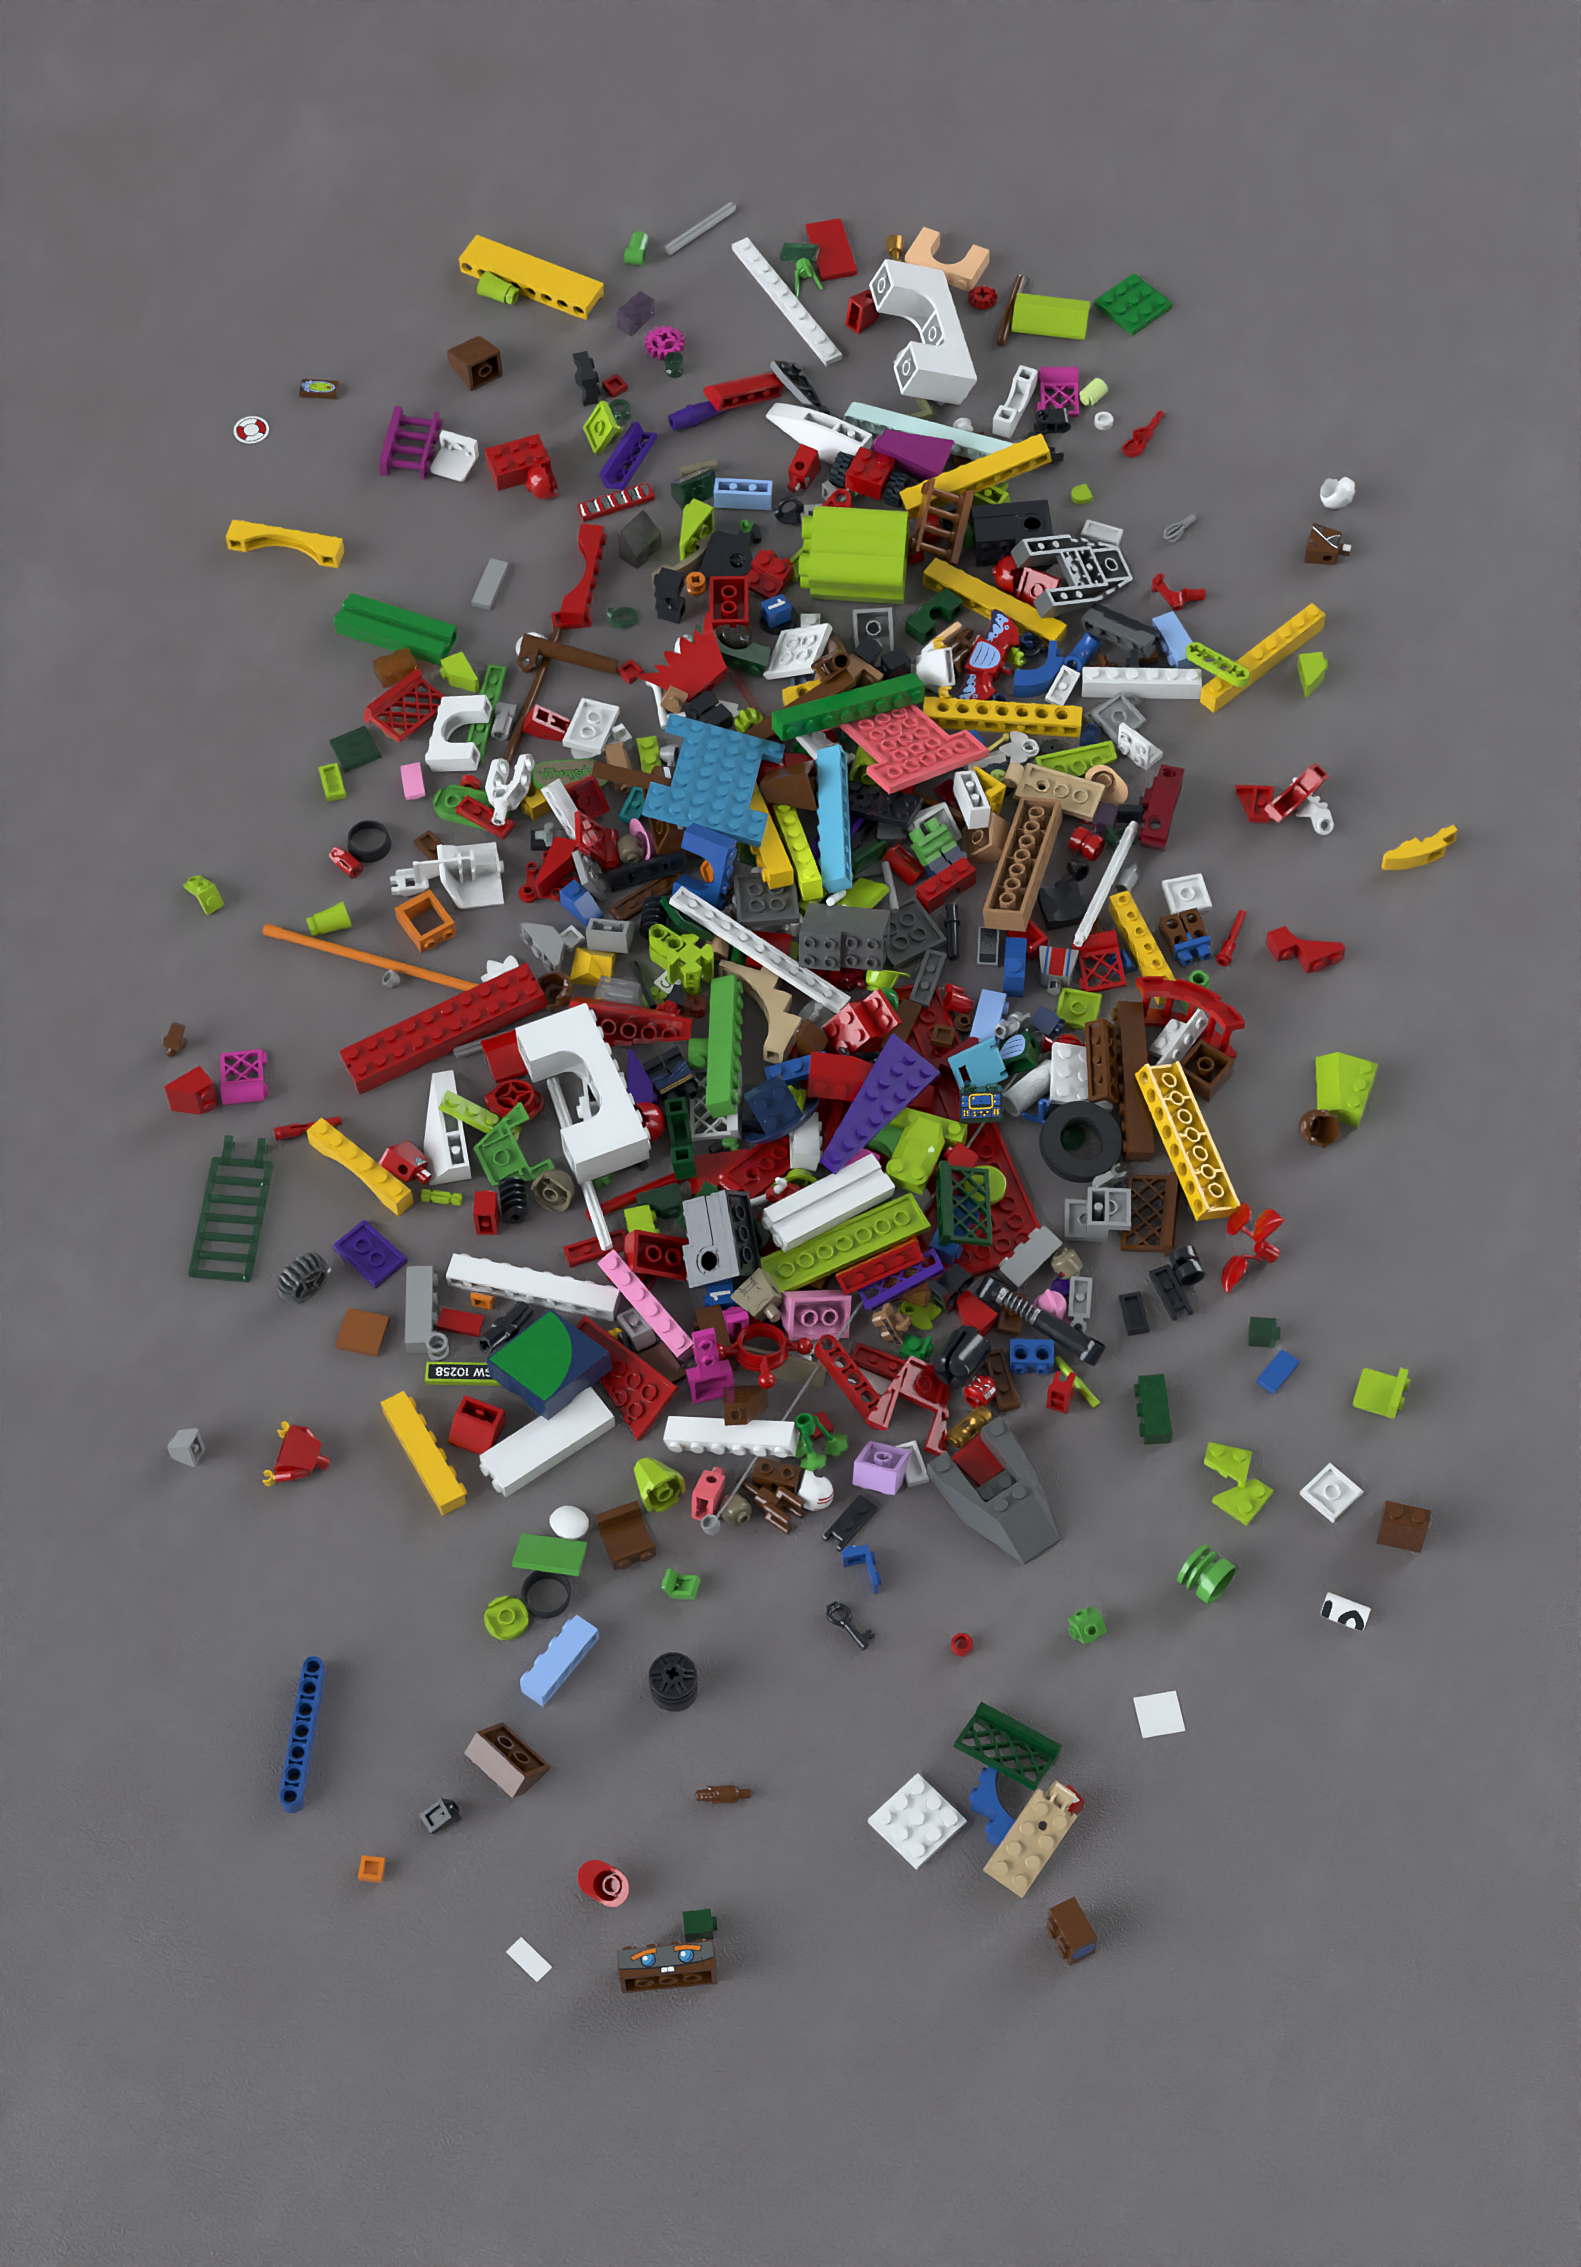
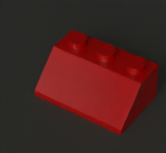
M634 1229L625 1236L624 1258L631 1272L687 1281L682 1246L688 1245L689 1239Z

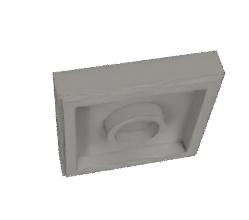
M1122 692L1091 714L1093 720L1116 744H1118L1119 725L1121 723H1125L1132 730L1136 731L1147 721Z

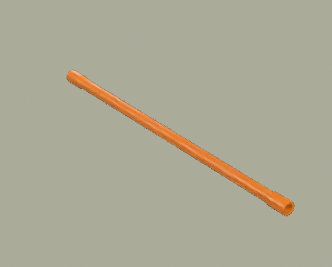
M268 923L263 927L262 933L265 936L301 944L459 990L467 991L479 985L285 930L282 927Z

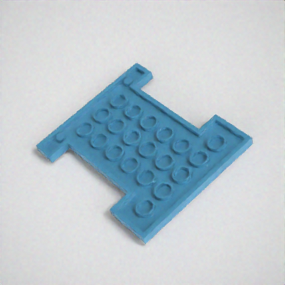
M670 713L665 732L684 737L672 783L669 787L650 782L642 815L686 828L694 822L737 840V842L760 848L768 814L749 809L761 759L781 764L785 745Z

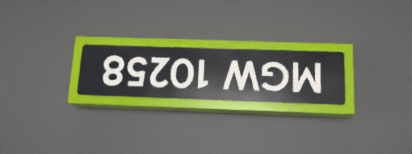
M426 1362V1385L502 1386L490 1377L487 1363Z

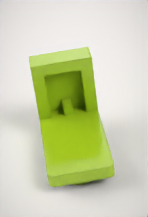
M201 875L192 876L183 884L187 891L197 897L205 914L209 915L225 905L215 884Z

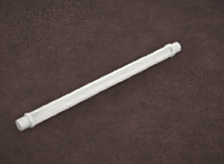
M1131 821L1129 826L1126 827L1075 934L1073 943L1078 947H1081L1083 942L1087 940L1093 923L1110 891V887L1131 847L1139 827L1137 822Z

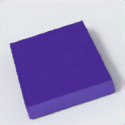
M365 1219L332 1245L333 1249L375 1289L408 1262L407 1258Z

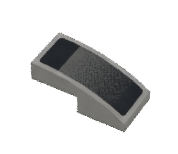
M979 926L977 966H998L999 929Z

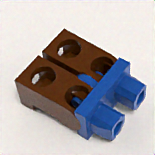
M1197 907L1179 913V916L1175 913L1160 918L1158 929L1161 935H1164L1174 961L1179 960L1184 967L1193 963L1192 956L1198 954L1199 959L1202 961L1210 959L1211 939L1207 934Z

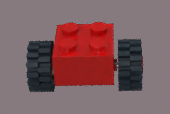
M861 446L855 456L840 451L835 458V462H833L829 475V482L832 485L843 489H850L879 501L884 494V503L900 508L903 504L899 492L908 488L910 483V475L895 470V458Z

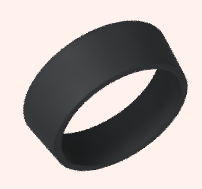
M365 820L355 824L350 829L347 849L358 861L372 863L381 860L389 853L391 838L384 825L374 820ZM367 828L378 829L386 834L384 843L373 851H360L350 842L354 834Z
M536 1570L525 1579L522 1586V1598L529 1611L540 1618L556 1617L564 1612L569 1604L571 1585L564 1574ZM543 1579L559 1581L567 1590V1600L560 1608L554 1611L541 1612L533 1609L528 1605L527 1595L532 1585Z

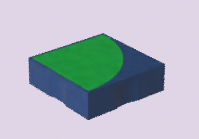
M552 1309L541 1315L486 1359L490 1377L510 1392L520 1396L528 1406L547 1420H550L570 1404L579 1393L591 1387L613 1369L609 1351Z

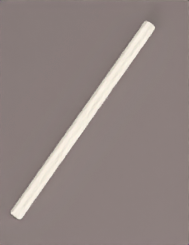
M556 1077L547 1079V1086L561 1128L572 1126L573 1124L558 1079ZM590 1180L580 1185L601 1249L603 1251L610 1250L613 1247L592 1181Z

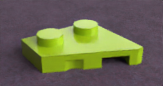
M1208 1442L1204 1464L1211 1469L1217 1470L1225 1478L1230 1476L1238 1481L1239 1487L1245 1488L1252 1451Z
M1254 1478L1246 1482L1245 1488L1236 1486L1214 1496L1212 1503L1248 1526L1273 1495L1274 1490Z

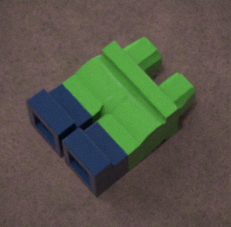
M935 817L924 823L929 832L928 835L925 836L920 827L909 833L914 843L910 847L915 851L916 856L930 878L960 858L968 857L965 851H961L954 841L952 834L947 830L946 824L941 826Z

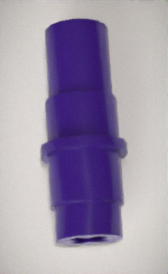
M708 400L694 405L689 404L686 408L668 415V422L671 429L676 431L689 426L695 427L698 423L708 420V418L725 413V410L718 412Z

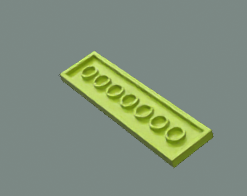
M910 1192L842 1222L785 1253L781 1249L761 1258L762 1270L771 1275L780 1293L794 1291L889 1249L914 1235L918 1236L931 1230V1225Z

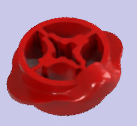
M518 1079L499 1083L484 1097L487 1109L502 1118L519 1102L522 1103L529 1117V1120L526 1122L532 1120L535 1115L545 1108L543 1096L533 1090L528 1082Z

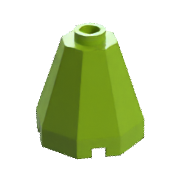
M642 1458L633 1468L642 1502L647 1511L652 1512V1509L660 1513L678 1503L680 1492L684 1494L686 1491L684 1479L680 1473L654 1458Z

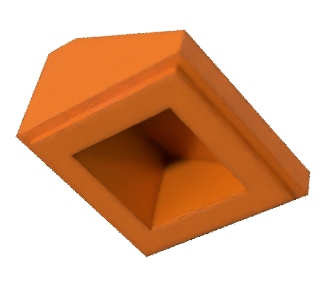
M472 1292L470 1295L472 1306L493 1310L497 1299L496 1296L480 1292Z

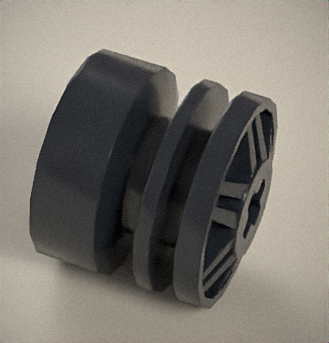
M676 1652L660 1655L653 1661L649 1669V1684L653 1701L661 1709L668 1712H679L687 1709L694 1703L698 1695L697 1670L693 1661L686 1655Z

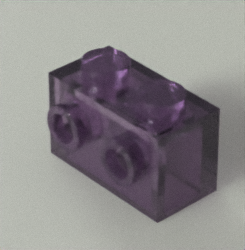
M642 291L632 296L616 312L617 328L632 336L655 316L654 299Z

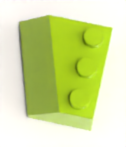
M1340 1052L1315 1057L1317 1109L1329 1110L1331 1115H1337L1338 1122L1358 1128L1376 1077L1378 1064Z

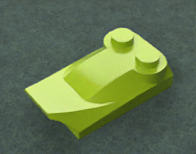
M919 1116L905 1127L885 1171L895 1186L923 1195L945 1145L941 1124Z

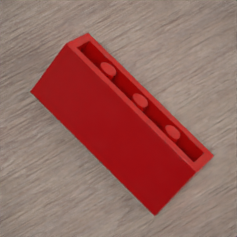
M774 371L709 385L704 388L703 393L719 412L778 398L781 396L784 384Z

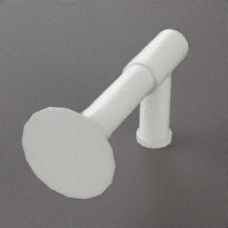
M646 681V685L654 690L661 729H665L669 714H667L665 708L660 706L663 697L662 688ZM684 711L678 714L674 713L675 715L686 717Z

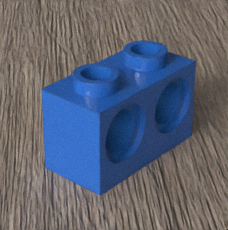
M1010 1339V1372H1015L1016 1374L1037 1373L1040 1375L1053 1373L1054 1340ZM1023 1356L1025 1359H1017L1016 1357ZM1044 1356L1047 1359L1041 1360L1038 1357Z

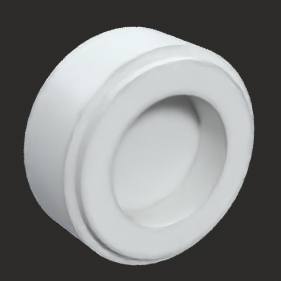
M1108 412L1097 413L1094 419L1095 427L1099 430L1110 429L1113 426V416Z

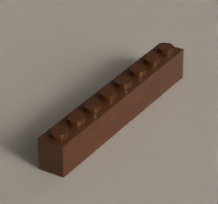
M1118 1001L1116 1007L1111 1011V1020L1114 1021L1116 1032L1118 1089L1120 1096L1118 1114L1121 1115L1122 1121H1120L1119 1128L1121 1134H1123L1121 1152L1124 1153V1161L1149 1162L1154 1155L1152 1114L1135 1076L1136 1072L1145 1064H1148L1143 1002Z

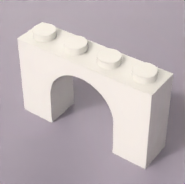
M486 695L442 697L441 704L438 706L437 719L433 725V734L429 740L430 746L425 755V761L432 772L477 770L481 754L474 742L450 743L448 739L452 732L462 725L489 723L492 705Z

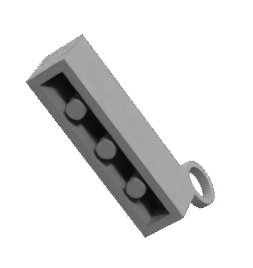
M408 1266L406 1270L405 1345L407 1353H428L431 1360L436 1362L444 1361L450 1353L448 1340L444 1334L434 1331V1325L438 1323L437 1312H434V1306H438V1294L434 1293V1287H438V1274H434L433 1266ZM437 1337L442 1338L444 1341H437ZM438 1345H441V1346H442V1347L439 1348V1349H434V1348H433V1347L438 1346ZM446 1350L443 1356L435 1357L432 1355V1353L439 1354Z

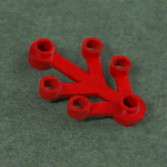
M545 851L542 854L543 862L547 856L548 851ZM531 861L526 864V884L519 888L518 896L524 903L528 904L533 903L537 898L560 901L559 891L561 888H564L574 879L578 883L579 880L574 876L569 877L567 880H561L551 891L539 897L534 887L535 875L538 873V864Z

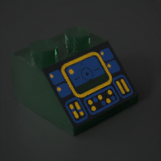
M703 468L671 483V496L682 511L693 499L703 502L714 497L715 474L713 468Z
M988 1083L985 1086L977 1087L976 1084H967L964 1087H960V1124L1003 1122V1085Z

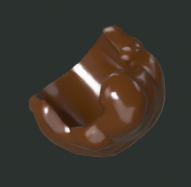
M554 971L539 977L538 983L545 994L547 1002L546 1010L553 1012L570 1004L573 984L566 973Z

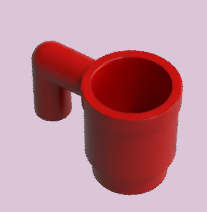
M951 983L946 984L943 1008L960 1014H969L972 1011L974 1000L969 998L968 995L963 994V987Z

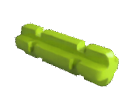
M422 1189L421 1191L422 1201L430 1202L432 1200L433 1203L448 1205L452 1203V1205L456 1206L462 1204L463 1197L461 1193L451 1194V1192L439 1190L431 1192V1189Z

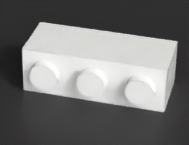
M975 770L955 772L953 792L968 829L988 827L990 806Z
M814 1112L812 1117L802 1126L789 1133L790 1168H804L808 1171H816L818 1163H821L820 1159L823 1155V1151H820L822 1136H819V1134L821 1133L822 1122H819L817 1112Z

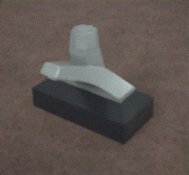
M548 822L545 824L544 830H531V851H549L555 836L570 838L564 829H554L553 824Z

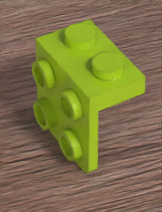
M1400 1367L1398 1377L1364 1368L1354 1396L1353 1406L1395 1419L1397 1409L1402 1410L1405 1398L1401 1397L1402 1392L1408 1391L1411 1379L1407 1378L1409 1370Z

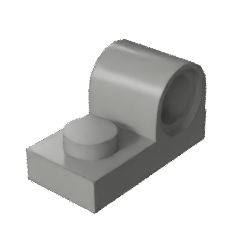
M635 1307L617 1315L618 1322L628 1334L631 1345L636 1353L656 1344L652 1327Z

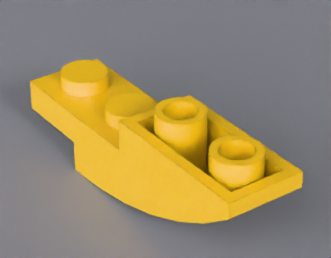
M1451 825L1440 829L1432 837H1426L1422 842L1416 837L1410 841H1404L1398 848L1391 849L1384 854L1382 869L1402 870L1415 868L1444 857L1446 847L1456 841L1458 829Z

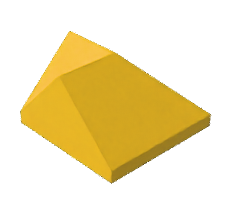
M576 947L570 975L572 984L610 988L617 953Z

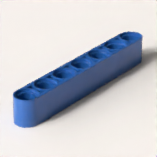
M317 1656L306 1658L302 1665L279 1793L282 1807L288 1813L298 1812L302 1808L326 1677L323 1662ZM311 1668H319L317 1672H309ZM310 1688L316 1689L311 1694L305 1693ZM305 1710H312L309 1715H301ZM302 1731H307V1732H308V1734H307L306 1736H304V1737H298V1734H299L300 1732H302ZM297 1753H304L303 1757L299 1759L294 1758ZM295 1774L300 1775L297 1780H290L291 1776ZM288 1797H296L295 1801L290 1803L286 1802V1799Z

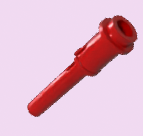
M1239 910L1228 939L1224 940L1220 953L1216 955V962L1220 966L1226 967L1232 962L1231 956L1236 948L1235 941L1246 916L1245 910Z
M340 1116L324 1119L332 1126L342 1124ZM317 1121L301 1125L296 1123L282 1127L277 1125V1128H273L275 1140L282 1142L286 1138L301 1136V1133L307 1132Z

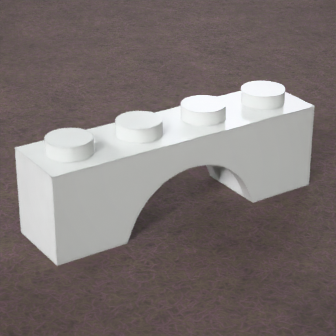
M1022 365L1019 366L1013 378L1009 397L1004 406H999L993 418V434L1011 438L1037 386L1038 370Z

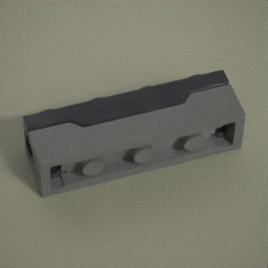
M1094 603L1081 617L1084 632H1090L1097 638L1129 652L1130 650H1138V655L1145 659H1148L1156 648L1160 646L1158 630L1128 618L1121 613L1112 611L1105 606Z

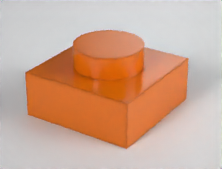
M362 1855L358 1880L382 1883L386 1863L385 1858Z

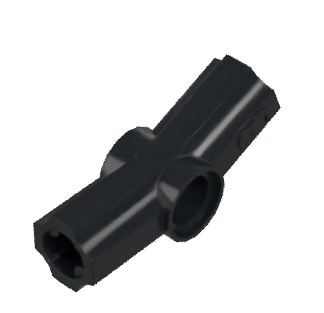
M518 1301L504 1317H498L491 1328L478 1337L477 1344L480 1350L485 1354L487 1352L491 1353L503 1343H507L519 1334L520 1328L533 1315V1310L524 1301Z

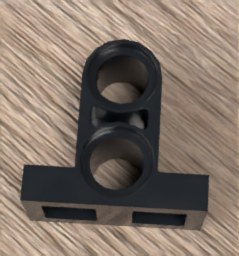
M958 1263L953 1264L937 1281L932 1279L927 1284L933 1304L947 1315H950L954 1310L953 1304L971 1286L974 1276Z

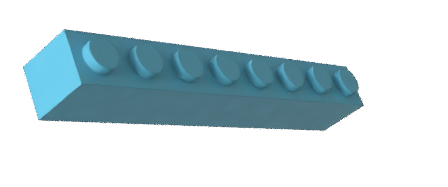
M839 744L817 750V759H815V765L818 770V775H816V783L818 785L816 797L819 802L817 815L820 824L817 826L820 835V841L818 842V848L821 852V858H819L820 876L822 878V887H825L829 894L852 888L847 755Z

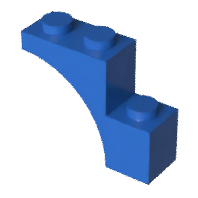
M988 1766L987 1769L983 1768L979 1776L981 1783L978 1789L973 1788L969 1801H971L972 1811L990 1818L985 1829L987 1842L999 1846L1016 1820L1006 1813L998 1800L995 1783L999 1771Z

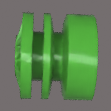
M1203 1544L1186 1560L1177 1577V1581L1181 1585L1186 1584V1588L1189 1591L1198 1586L1196 1596L1207 1605H1210L1228 1587L1237 1568L1225 1558L1220 1559L1215 1564L1218 1553L1215 1550L1211 1551L1207 1544Z

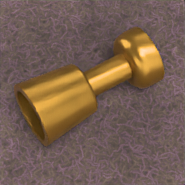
M897 234L887 237L886 246L892 260L903 262L900 256L903 254L904 239Z

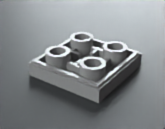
M576 850L572 853L582 886L599 901L606 900L605 890H607V885L601 879L600 874H602V870L599 864H594L589 856Z

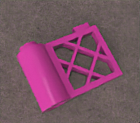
M1078 366L1040 367V371L1037 374V382H1040L1041 402H1037V411L1045 410L1049 403L1053 404L1056 409L1063 408L1070 403L1075 407V411H1068L1069 417H1079ZM1045 389H1053L1056 393L1050 397L1045 393ZM1065 389H1074V393L1070 397L1063 391ZM1058 395L1065 399L1061 405L1054 400Z
M262 1049L220 1053L221 1098L223 1106L265 1101V1097L269 1096L268 1084H264L263 1065L267 1064L266 1052H262ZM258 1056V1059L253 1064L246 1061L250 1057ZM235 1059L237 1062L230 1067L225 1063V1060ZM242 1064L248 1067L243 1073L236 1070ZM252 1071L259 1074V1078L250 1079L247 1076ZM231 1074L238 1077L234 1081H226V1078Z

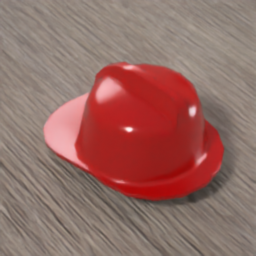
M589 1860L578 1871L577 1880L580 1889L603 1905L617 1907L628 1898L630 1888L627 1877L620 1870L606 1862Z

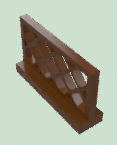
M1170 1172V1175L1129 1174L1127 1188L1131 1189V1202L1139 1198L1144 1204L1136 1210L1131 1206V1219L1136 1216L1141 1223L1135 1228L1131 1227L1130 1232L1128 1230L1122 1231L1121 1251L1164 1253L1165 1256L1169 1257L1174 1251L1181 1188L1179 1178L1176 1172ZM1133 1181L1143 1182L1145 1186L1137 1192L1133 1188ZM1158 1182H1166V1187L1160 1192L1153 1187ZM1150 1189L1155 1195L1147 1201L1141 1195ZM1160 1199L1164 1205L1156 1210L1151 1204ZM1148 1207L1153 1214L1144 1219L1139 1213ZM1158 1217L1162 1224L1154 1229L1149 1222ZM1146 1226L1151 1232L1143 1238L1137 1232ZM1133 1235L1140 1240L1135 1245H1126L1127 1239ZM1156 1235L1160 1239V1245H1150L1147 1241Z

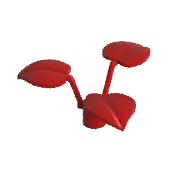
M1240 1203L1241 1206L1229 1217L1226 1224V1232L1230 1236L1236 1235L1240 1230L1246 1233L1256 1242L1253 1249L1256 1256L1242 1254L1239 1257L1234 1255L1227 1261L1222 1270L1221 1282L1228 1294H1230L1233 1286L1244 1275L1247 1269L1246 1259H1254L1259 1262L1263 1259L1269 1263H1274L1279 1257V1248L1265 1240L1285 1222V1219L1275 1210L1267 1209L1258 1217L1255 1223L1256 1229L1253 1231L1254 1234L1244 1226L1249 1222L1252 1215L1251 1207L1248 1204Z

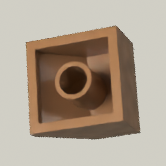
M990 812L988 827L968 829V826L962 828L963 850L968 856L966 859L970 863H995L999 861L1009 834L1008 821Z

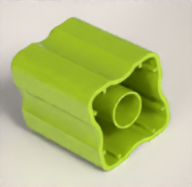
M814 506L813 516L803 515V551L810 553H800L799 556L800 588L810 589L811 599L904 605L909 544L908 511Z

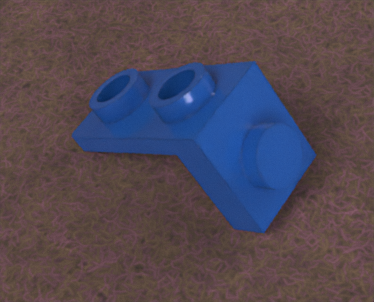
M868 1544L862 1546L851 1545L841 1550L843 1567L866 1563L873 1593L877 1594L878 1586L882 1585L880 1573L874 1570L873 1565H876L875 1554L869 1551Z

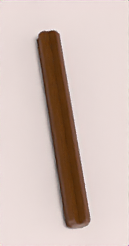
M1018 274L1015 278L997 335L996 344L998 346L1006 345L1013 322L1017 293H1022L1026 282L1024 275Z

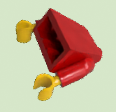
M283 1421L281 1426L284 1430H277L283 1441L273 1469L276 1472L273 1474L272 1471L265 1470L263 1472L264 1476L270 1478L262 1480V1482L270 1487L276 1482L293 1481L309 1477L314 1467L326 1470L330 1458L319 1454L322 1443L317 1440V1437L308 1427L289 1426L288 1422Z

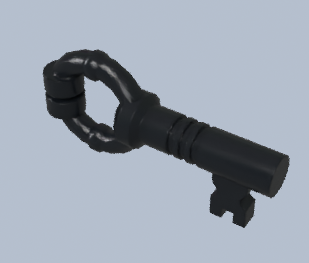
M837 1601L829 1604L826 1607L828 1621L836 1626L845 1628L862 1650L869 1647L868 1639H873L875 1634H871L872 1631L870 1629L866 1633L860 1634L851 1623L852 1614L850 1608ZM839 1609L846 1613V1617L842 1618L841 1621L836 1620L832 1616V1613Z

